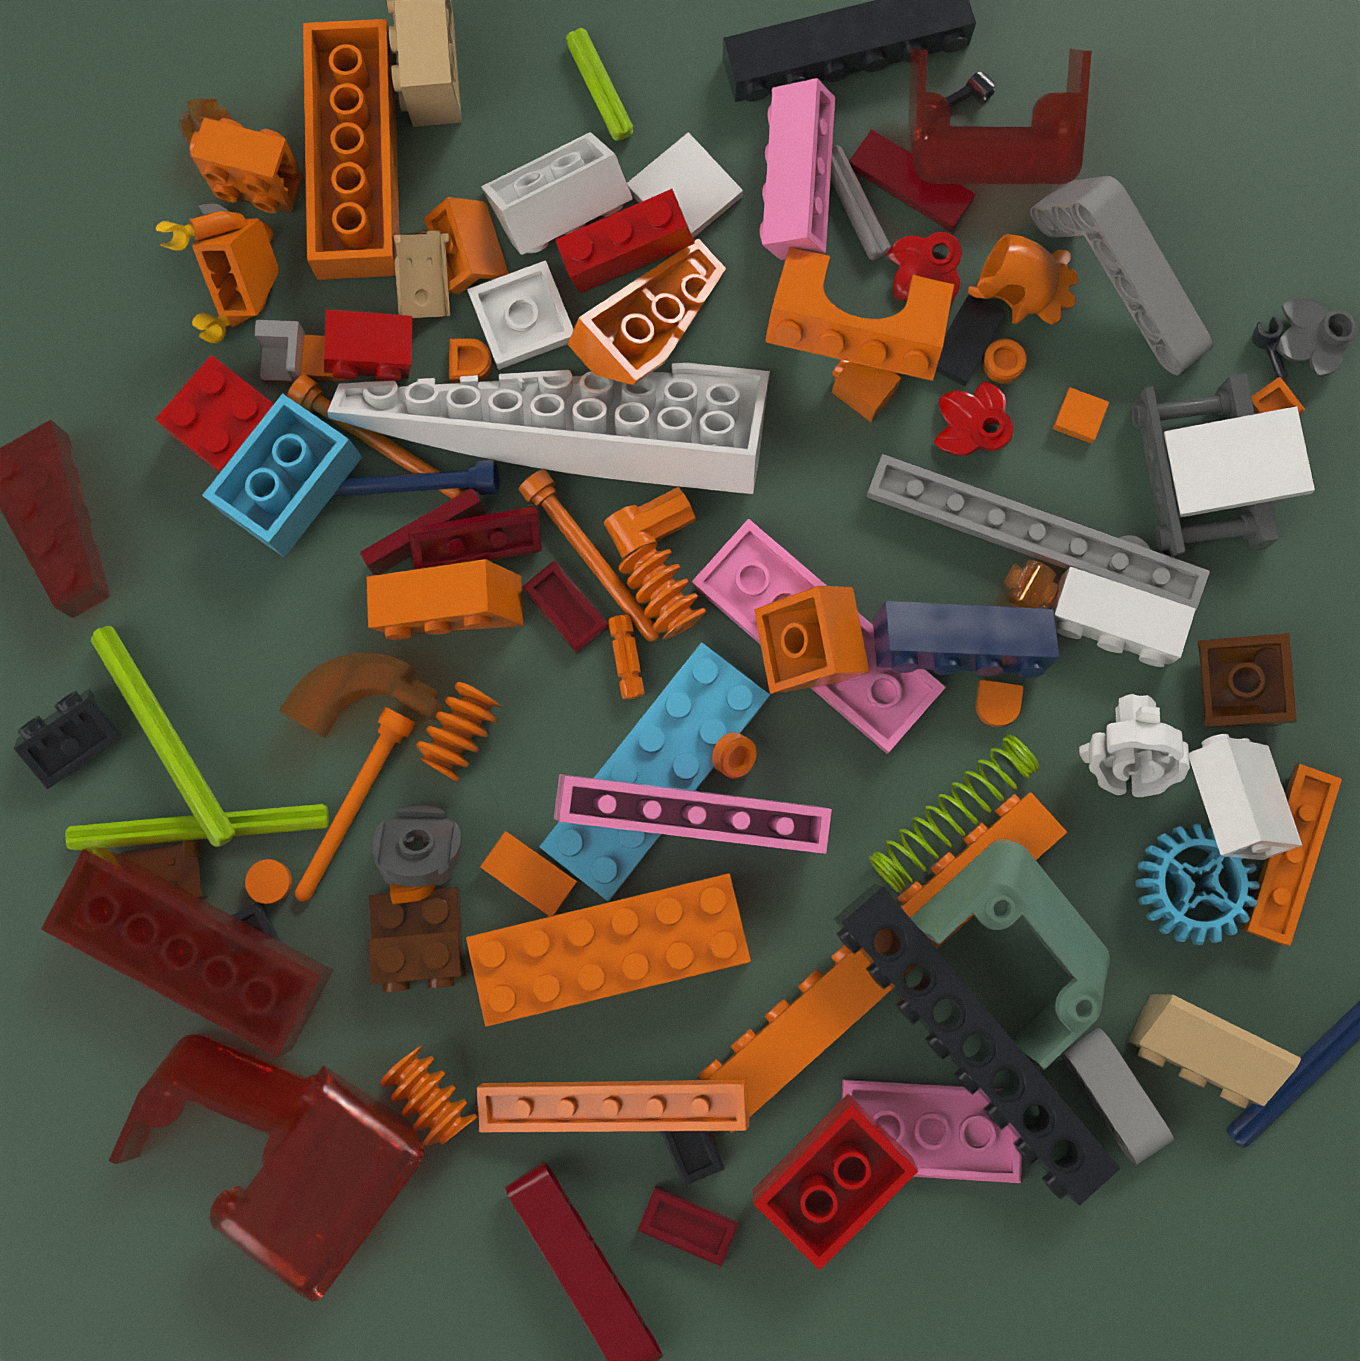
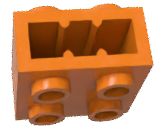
M204 117L199 132L196 131L192 136L190 154L213 194L217 198L230 203H236L237 200L252 203L256 208L268 213H276L277 210L292 213L304 176L286 139L281 134L270 129H261L258 132L244 128L240 123L231 119L221 118L220 121Z

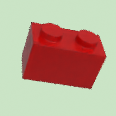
M326 309L324 373H332L333 377L344 380L356 379L358 375L375 376L379 381L394 380L395 382L400 381L401 378H409L412 349V316Z

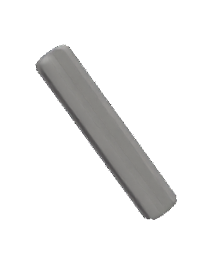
M839 145L832 146L831 183L869 259L877 260L882 258L890 250V244L842 147Z

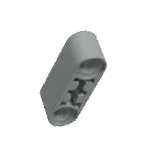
M1095 1029L1061 1053L1065 1064L1117 1144L1135 1166L1174 1141V1137L1115 1045L1102 1029Z

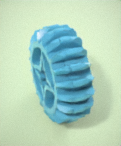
M1200 824L1191 825L1188 833L1183 826L1173 828V838L1166 833L1159 835L1157 840L1160 848L1152 845L1145 849L1147 856L1153 860V863L1149 861L1138 863V869L1148 873V878L1135 881L1136 887H1147L1149 894L1138 898L1139 904L1146 905L1152 903L1154 909L1148 912L1146 918L1149 921H1155L1162 917L1163 920L1159 926V931L1162 934H1168L1175 928L1174 936L1178 942H1185L1190 935L1194 945H1203L1206 936L1212 943H1218L1222 941V931L1227 935H1235L1238 930L1234 920L1240 923H1247L1250 920L1248 913L1242 907H1256L1258 903L1253 897L1247 895L1248 890L1259 889V882L1248 881L1247 873L1256 871L1257 866L1255 864L1243 865L1241 862L1243 858L1221 856L1212 827L1208 828L1204 834ZM1186 848L1199 849L1209 853L1207 859L1200 861L1195 867L1186 862L1179 863L1174 859L1179 852ZM1222 868L1228 880V893L1224 891L1219 883V874ZM1166 875L1176 886V894L1172 901L1169 900L1166 892ZM1200 876L1199 886L1203 891L1194 893L1192 890L1195 888V883L1191 880V877ZM1199 902L1207 906H1215L1220 910L1215 916L1203 922L1184 916L1188 909L1195 908Z

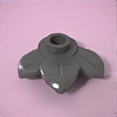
M1294 299L1284 303L1281 308L1292 327L1287 329L1279 338L1276 347L1278 353L1294 362L1309 360L1312 371L1316 376H1325L1335 372L1343 363L1344 350L1352 344L1355 338L1356 323L1353 317L1342 310L1326 311L1317 301L1312 299Z

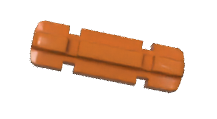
M617 615L609 618L608 622L611 637L615 638L612 641L618 677L622 678L619 681L621 696L626 700L637 699L644 696L645 692L642 677L638 676L641 670L635 637H631V634L634 633L632 619L630 615Z

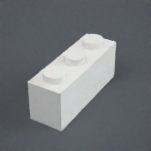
M1071 566L1061 576L1051 609L1054 610L1057 633L1073 639H1080L1081 636L1097 640L1098 647L1110 652L1122 653L1123 650L1138 654L1140 655L1139 660L1155 667H1164L1165 664L1170 665L1181 658L1196 610L1178 602Z

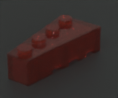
M49 420L0 448V510L53 606L74 618L109 598L110 594L98 547L93 540L88 508L84 505L79 486L81 481L78 469L74 466L69 434L54 421Z

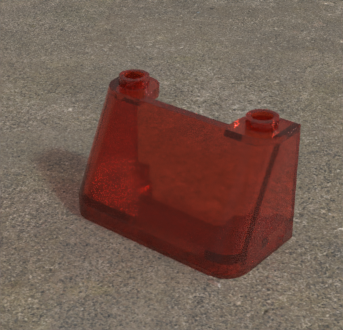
M324 1065L316 1075H310L301 1085L297 1094V1098L300 1100V1118L246 1190L236 1186L230 1191H222L215 1199L209 1217L211 1225L215 1230L294 1292L311 1302L319 1300L328 1291L421 1163L425 1150L424 1144L406 1118Z

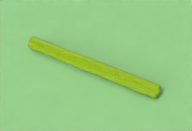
M111 626L98 628L91 637L93 646L208 840L214 847L227 844L235 836L233 826L115 629Z
M323 804L224 812L235 830V836L323 829L329 826L328 807ZM194 815L69 826L65 832L66 846L70 850L208 839Z

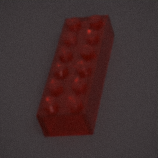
M105 847L83 848L41 928L46 933L277 1058L293 1050L334 971Z

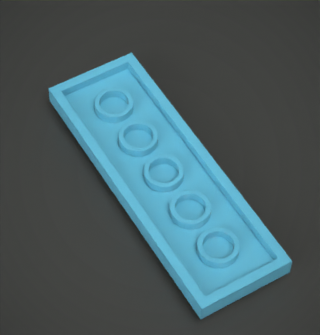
M701 642L594 778L696 791L714 769L712 752L718 740L728 733L736 732L741 734L768 700L770 694ZM558 822L539 847L609 902L662 834Z

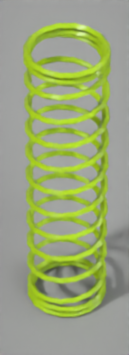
M1006 735L1002 742L1005 751L999 748L990 749L992 763L979 759L977 761L979 774L973 771H965L964 780L967 787L958 782L951 784L954 798L946 794H939L938 802L942 811L934 806H926L925 814L929 823L919 817H913L912 825L917 835L907 829H900L899 837L904 847L894 841H886V848L892 860L880 852H873V855L869 856L872 866L895 891L902 893V890H905V884L892 867L909 883H913V880L901 866L889 844L901 850L922 871H926V868L907 844L903 832L914 838L936 860H939V856L919 831L916 821L924 824L948 848H952V844L933 821L929 809L941 815L961 836H965V832L955 823L946 810L942 797L955 804L975 825H978V820L966 809L958 797L955 786L965 790L976 799L987 813H991L990 807L977 795L971 786L968 774L983 782L999 801L1004 802L1002 794L984 775L981 763L993 768L1013 790H1017V785L997 764L993 754L994 751L1007 757L1027 779H1030L1029 773L1036 774V771H1039L1040 765L1037 759L1019 739L1013 735Z

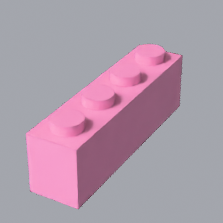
M818 78L772 88V101L767 113L770 130L769 144L765 148L767 175L766 183H764L762 188L765 205L764 220L760 225V238L762 245L780 260H786L789 247L819 254L826 253L835 96Z

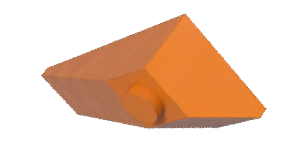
M700 239L694 241L695 244L680 250L578 318L567 345L594 375L634 385L665 363L726 270Z

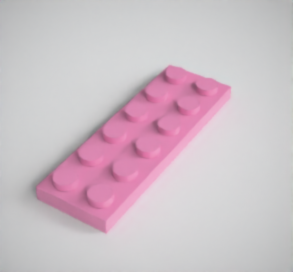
M750 519L741 526L692 581V586L759 644L760 638L754 609L816 586H827ZM858 613L870 673L839 683L812 687L811 689L888 754L946 687L925 669H917L909 673H897L892 668L877 667L873 625Z

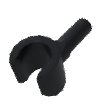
M977 72L959 91L936 102L937 107L942 112L966 100L971 95L982 104L995 93L994 87L996 84L986 73Z
M1272 317L1269 323L1271 334L1265 333L1261 323L1258 322L1253 331L1252 341L1255 346L1266 350L1276 378L1281 377L1283 379L1288 375L1281 355L1276 348L1283 325L1278 318Z

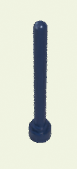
M496 460L477 461L476 466H469V469L466 471L349 478L342 482L332 497L470 488L478 491L480 495H494L499 493V470Z

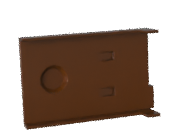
M182 840L183 844L116 854L120 909L206 898V895H202L199 858H202V843Z

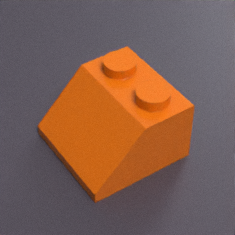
M816 586L754 609L770 694L839 683L870 673L853 587Z

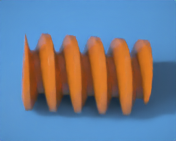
M655 542L640 548L619 564V571L623 575L631 574L627 580V585L631 589H640L636 594L637 602L640 604L649 603L645 608L644 614L647 618H658L653 624V629L656 633L667 632L662 638L666 640L692 627L707 611L705 608L691 610L690 606L698 598L697 594L693 593L683 596L681 592L689 584V580L685 578L674 581L673 576L681 567L679 564L666 566L664 562L672 554V551L666 549L657 552L656 547L658 543Z
M462 682L455 684V689L462 698L447 697L445 699V703L452 713L438 711L435 715L443 727L428 726L426 728V733L433 742L418 741L416 743V747L423 755L419 759L455 782H458L460 777L454 771L453 766L457 765L468 768L470 765L462 752L464 750L476 753L479 751L472 737L487 738L489 734L481 723L483 721L497 723L499 719L491 708L492 706L503 708L481 691Z
M421 1045L390 1068L382 1078L380 1085L382 1088L397 1084L391 1100L399 1102L408 1099V1103L401 1114L404 1117H408L418 1113L420 1116L414 1123L413 1130L418 1132L429 1128L430 1132L423 1142L424 1145L431 1146L440 1143L442 1146L478 1116L476 1114L465 1117L460 1116L467 1104L466 1100L462 1099L452 1103L449 1101L456 1087L453 1084L439 1088L438 1085L445 1072L440 1070L431 1074L428 1073L427 1070L434 1061V1057L431 1055L418 1059L416 1056L423 1046Z

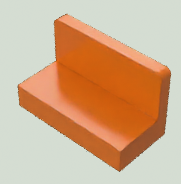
M447 197L424 217L428 231H440V234L448 233L449 242H445L449 293L461 294L479 278L497 279L509 274L488 206L484 201Z

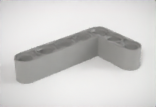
M1111 176L1065 181L1031 208L1030 213L1033 222L1047 237L1085 236L1157 360L1168 372L1176 376L1180 375L1212 349L1213 343L1208 331L1133 201L1118 180Z

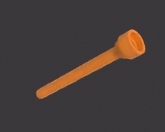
M302 374L290 387L287 397L310 413L316 411L410 473L440 472L379 432L330 419L327 411L331 401L324 397V391L320 390V384L307 375ZM465 488L440 489L438 491L453 499L466 490Z
M541 469L528 477L518 488V491L529 504L534 503L537 508L542 507L624 613L630 615L632 623L642 636L649 642L656 641L660 633L654 631V622L651 618L645 616V610L555 497L557 494L554 488L556 483L545 469Z
M387 707L384 708L377 721L380 723L377 730L380 735L295 890V897L298 901L306 902L311 899L396 742L400 744L403 737H409L416 724L414 721Z

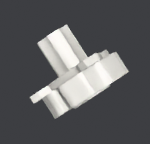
M1129 694L1119 698V705L1115 708L1116 723L1107 725L1106 734L1101 732L1092 735L1090 743L1079 747L1080 756L1085 763H1089L1090 772L1097 777L1098 785L1115 795H1122L1127 792L1126 781L1129 779V775L1132 778L1133 796L1145 797L1160 794L1174 783L1181 782L1185 779L1190 769L1188 744L1183 742L1182 732L1168 724L1160 723V708L1156 707V702L1148 695L1138 696Z

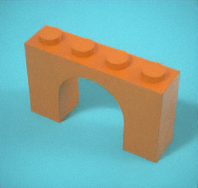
M789 247L772 305L765 342L933 381L943 348L954 284L913 275L904 308L899 313L882 319L861 318L840 310L827 298L823 286L830 256Z

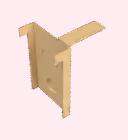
M422 231L409 233L417 235H393L399 315L412 316V318L450 316L445 242H449L448 233L440 234V231Z

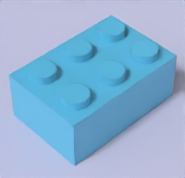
M282 393L202 496L219 512L285 558L338 490L342 482L345 481L362 459V456L347 437Z

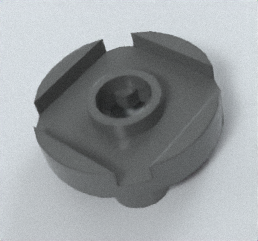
M428 805L404 807L396 811V818L390 820L386 825L383 820L377 826L372 837V851L375 864L386 883L407 887H421L430 884L442 885L451 879L452 870L461 859L463 844L459 826L456 822L453 823L446 818V812ZM418 840L423 841L425 846L424 849L418 851L406 848L413 847L415 841Z

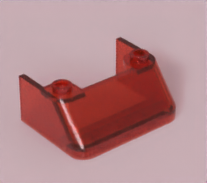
M911 48L908 117L912 166L916 175L923 181L931 184H1066L1074 180L1080 173L1083 165L1092 51L1070 49L1066 92L1047 93L1036 101L1032 110L1031 127L950 126L951 110L947 100L938 93L926 92L928 50Z
M191 1034L181 1038L139 1091L108 1161L120 1164L138 1158L152 1127H164L175 1122L183 1112L187 1100L270 1135L262 1156L264 1168L272 1178L289 1185L270 1228L271 1231L279 1234L293 1225L297 1219L342 1111L341 1099L338 1093L329 1086L208 1035Z

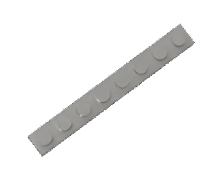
M884 454L880 458L866 496L875 501L1064 569H1068L1071 566L1195 608V611H1197L1210 573L1209 570Z

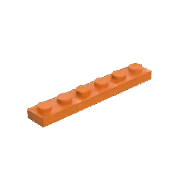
M747 1080L482 1083L477 1087L479 1132L746 1131L750 1126Z

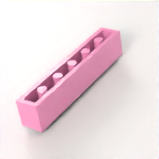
M559 774L554 819L565 823L826 854L832 809L813 805Z

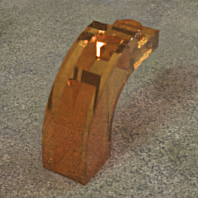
M353 653L331 659L310 671L293 688L279 711L316 734L326 738L341 712L352 702L366 696L382 695L393 698L433 722L437 719L436 713L442 711L444 707L434 699L438 692L416 679L412 686L409 685L416 672L410 664L378 653Z

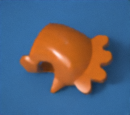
M1005 234L998 240L988 255L977 287L970 286L967 293L976 298L990 299L995 297L1005 301L1012 309L1013 324H1018L1029 314H1037L1043 321L1053 325L1060 321L1062 317L1061 310H1068L1076 304V297L1069 291V288L1076 285L1078 275L1075 270L1068 268L1067 264L1071 260L1069 251L1056 250L1051 254L1043 246L1019 235Z

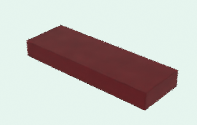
M872 129L849 160L854 172L950 232L956 227L976 195Z
M469 489L361 551L360 555L373 575H379L411 557L407 528L481 516L486 514L475 491Z
M535 506L407 528L414 570L484 559L489 561L542 551L539 516Z

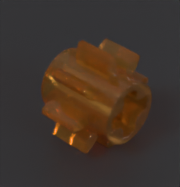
M216 98L188 100L187 107L189 111H185L180 115L179 127L184 139L190 143L193 134L196 131L199 132L204 117L220 121L221 118L231 119V116L225 107L217 106Z
M1027 560L1023 568L1013 564L1004 580V588L1010 590L1007 600L1015 607L1039 608L1042 605L1050 609L1059 592V585L1053 582L1056 573L1047 565L1035 560Z

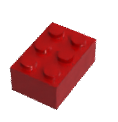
M848 1093L753 1188V1204L820 1271L918 1172L913 1157Z

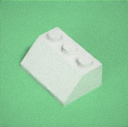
M591 132L481 186L510 242L521 255L539 252L549 245V241L585 227L586 222L598 216L615 214L621 210L622 204L633 199L615 153Z

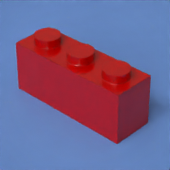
M673 189L555 240L569 277L580 293L695 244Z

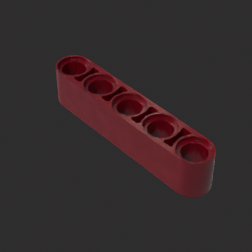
M543 1161L505 1186L511 1203L607 1361H659L662 1359L663 1353L656 1339L548 1164Z

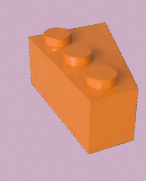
M486 559L366 577L368 628L385 633L386 639H409L412 637L411 633L425 632L426 634L439 635L455 630L524 626L521 576Z

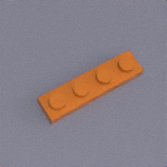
M1302 764L1293 767L1285 796L1303 846L1264 860L1258 879L1260 886L1259 889H1255L1253 898L1258 903L1256 907L1249 908L1248 915L1250 920L1244 924L1242 931L1282 946H1291L1342 781L1341 778Z

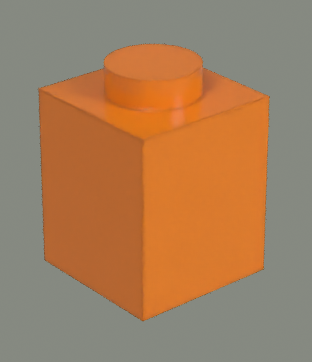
M841 360L832 372L835 381L831 393L872 423L897 392L902 377L892 371Z

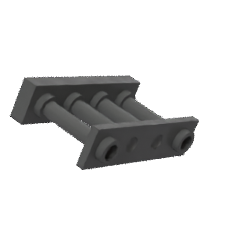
M1247 373L1229 376L1217 389L1215 396L1157 404L1154 386L1145 387L1135 400V403L1132 404L1131 413L1135 428H1140L1158 521V526L1155 528V542L1158 550L1163 551L1164 555L1178 559L1185 553V543L1242 536L1243 539H1247L1249 551L1267 549L1279 540L1280 537L1272 501L1241 506L1242 514L1239 519L1181 527L1160 422L1162 420L1217 413L1219 417L1223 416V420L1255 414Z

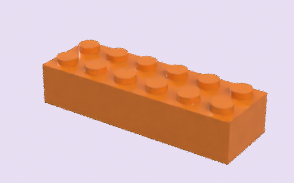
M387 19L303 23L307 261L317 280L396 276L393 235H400L396 92L393 86L391 70L392 65H395V53L391 51Z
M730 873L466 937L485 1027L751 962Z

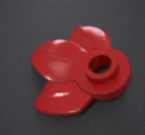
M935 232L927 238L910 235L899 239L887 252V256L891 261L900 266L893 281V293L896 300H906L912 276L915 275L954 284L951 303L954 301L961 285L956 267L962 258L961 244L954 235L948 232ZM940 245L947 247L949 250L948 256L943 260H938L933 256V250Z
M984 381L978 386L974 395L965 391H952L939 398L941 413L949 424L934 440V444L940 450L956 456H967L979 448L986 451L1001 450L1011 441L1014 434L1013 422L1005 413L1006 398L995 385ZM996 424L999 426V429L994 433L984 431L988 425Z

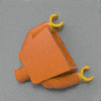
M217 211L189 219V225L185 226L169 221H162L156 226V231L163 233L173 231L171 241L160 244L162 247L181 251L186 248L190 238L194 237L196 240L192 244V248L219 314L215 318L203 312L193 318L192 325L199 330H205L199 334L200 338L210 343H218L224 338L227 326L231 325L234 328L251 317L257 316L264 310L268 294L279 273V266L270 244L274 235L269 225L258 218L245 219L240 213Z

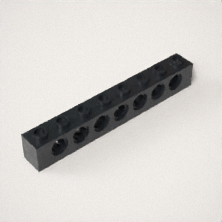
M873 884L834 918L841 927V930L836 935L852 954L855 955L860 950L871 963L866 968L869 975L883 990L888 986L894 990L900 998L895 1003L900 1012L913 1025L917 1021L921 1022L930 1033L925 1038L927 1044L942 1060L949 1056L959 1069L954 1073L958 1081L972 1095L979 1091L989 1103L983 1110L1001 1130L1006 1126L1011 1129L1018 1138L1012 1143L1013 1146L1030 1165L1037 1161L1047 1172L1042 1177V1180L1060 1200L1068 1196L1080 1206L1121 1169L884 886ZM889 928L894 936L893 945L888 951L878 953L874 946L875 936L882 929ZM913 964H919L923 970L921 982L914 987H907L904 982L906 969ZM949 999L952 1005L951 1015L945 1021L936 1022L934 1018L936 1004L941 1000ZM978 1034L981 1039L979 1051L973 1056L966 1057L963 1051L966 1039L971 1035ZM1002 1070H1008L1010 1073L1008 1086L1001 1091H995L993 1087L995 1075ZM1032 1105H1038L1039 1116L1037 1120L1031 1125L1024 1126L1023 1114L1025 1110ZM1062 1140H1067L1068 1150L1066 1155L1059 1160H1053L1052 1151L1054 1146Z

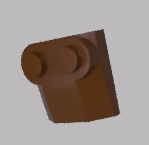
M1289 633L1198 640L1205 728L1253 725L1274 727L1285 723H1297Z

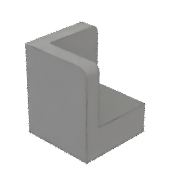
M256 320L255 337L263 347L260 378L263 382L293 384L301 376L303 338L306 333L298 321Z

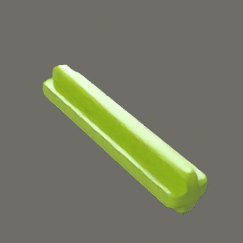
M578 28L575 31L569 32L566 36L567 46L612 138L615 141H621L630 137L633 134V125L587 31L583 28Z

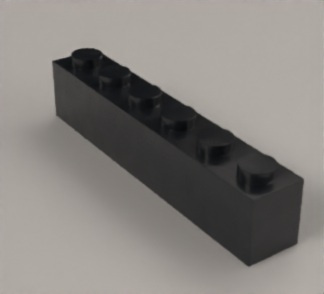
M874 0L724 37L722 59L734 101L747 100L755 102L771 94L773 87L816 78L819 81L836 82L845 78L848 74L864 70L866 72H876L888 64L900 61L916 62L928 54L940 51L946 53L959 51L970 44L976 21L969 0Z

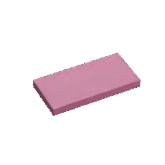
M843 1079L842 1099L849 1093L913 1157L918 1172L913 1177L1021 1183L1022 1155L1012 1144L1018 1138L1008 1126L1001 1130L983 1110L989 1103L979 1091L972 1095L964 1086ZM994 1088L995 1091H1001V1090L1005 1089V1088Z

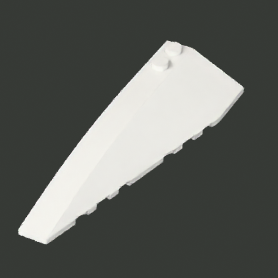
M694 363L672 364V373L652 372L634 385L596 376L592 371L587 372L583 376H572L569 370L499 374V381L478 382V375L460 376V383L435 384V378L418 379V382H414L409 386L398 387L394 380L338 384L327 412L330 419L364 429L501 462L585 476L753 494L759 462L770 371Z

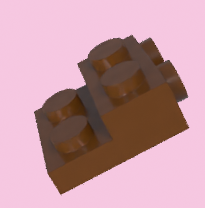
M458 887L434 889L428 897L422 900L392 904L390 893L369 895L371 939H368L371 985L382 984L383 993L410 990L409 981L427 980V988L454 986V977L465 976Z

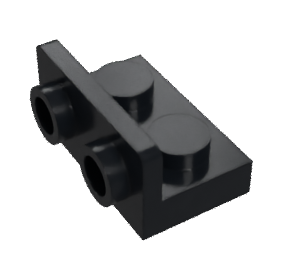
M90 689L81 695L76 690L69 693L54 705L57 709L55 713L44 720L37 716L17 731L20 737L15 743L14 750L46 789H49L121 739L122 734L94 701L95 695Z

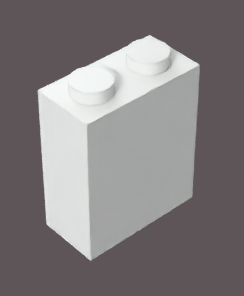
M1220 734L1202 741V748L1188 753L1221 856L1264 860L1303 846L1268 745L1250 742L1248 738L1234 739L1229 738L1228 734Z

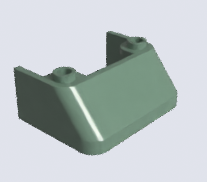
M999 839L991 843L920 908L911 917V920L925 936L940 944L972 914L982 925L992 930L1008 928L1021 917L1072 979L1063 987L1058 996L1012 1039L1027 1058L1042 1069H1046L1098 1019L1102 1009L1110 956L1105 945L1028 850L1012 840Z

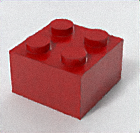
M210 355L155 420L169 435L219 474L274 404L218 359Z

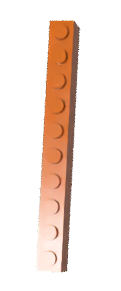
M1032 792L1022 796L1020 799L1014 793L995 809L1000 817L988 828L981 822L962 839L967 846L954 857L949 851L930 867V870L935 875L923 886L916 880L897 897L902 903L900 907L911 918L996 840L1009 839L1024 846L1032 857L1037 860L1063 837L1067 831ZM970 915L940 944H937L928 937L927 939L932 943V945L936 949H938L954 933H956L963 925H965L974 915ZM886 928L876 934L874 946L878 953L886 952L892 947L894 942L892 931ZM842 945L831 956L836 962L823 975L818 969L813 971L797 986L802 993L794 1001L788 1004L785 999H782L764 1015L769 1022L756 1034L751 1029H748L730 1046L735 1052L723 1064L716 1058L696 1077L699 1080H747L749 1117H751L887 995L892 988L888 986L883 990L866 971V968L871 963L860 950L854 955L845 945ZM919 964L909 966L905 971L904 978L917 968Z

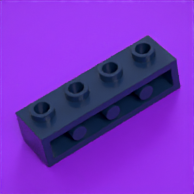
M885 601L873 618L877 667L892 668L897 673H909L917 669H930L941 675L954 674L959 671H976L980 676H994L1005 672L1018 673V676L1022 678H1034L1043 675L1059 658L1053 609Z

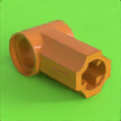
M677 487L639 507L637 505H630L618 510L604 521V525L624 560L640 548L655 543L696 522V517L685 494Z

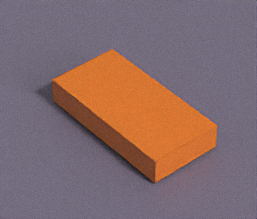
M506 831L480 866V868L549 917L555 916L578 883Z

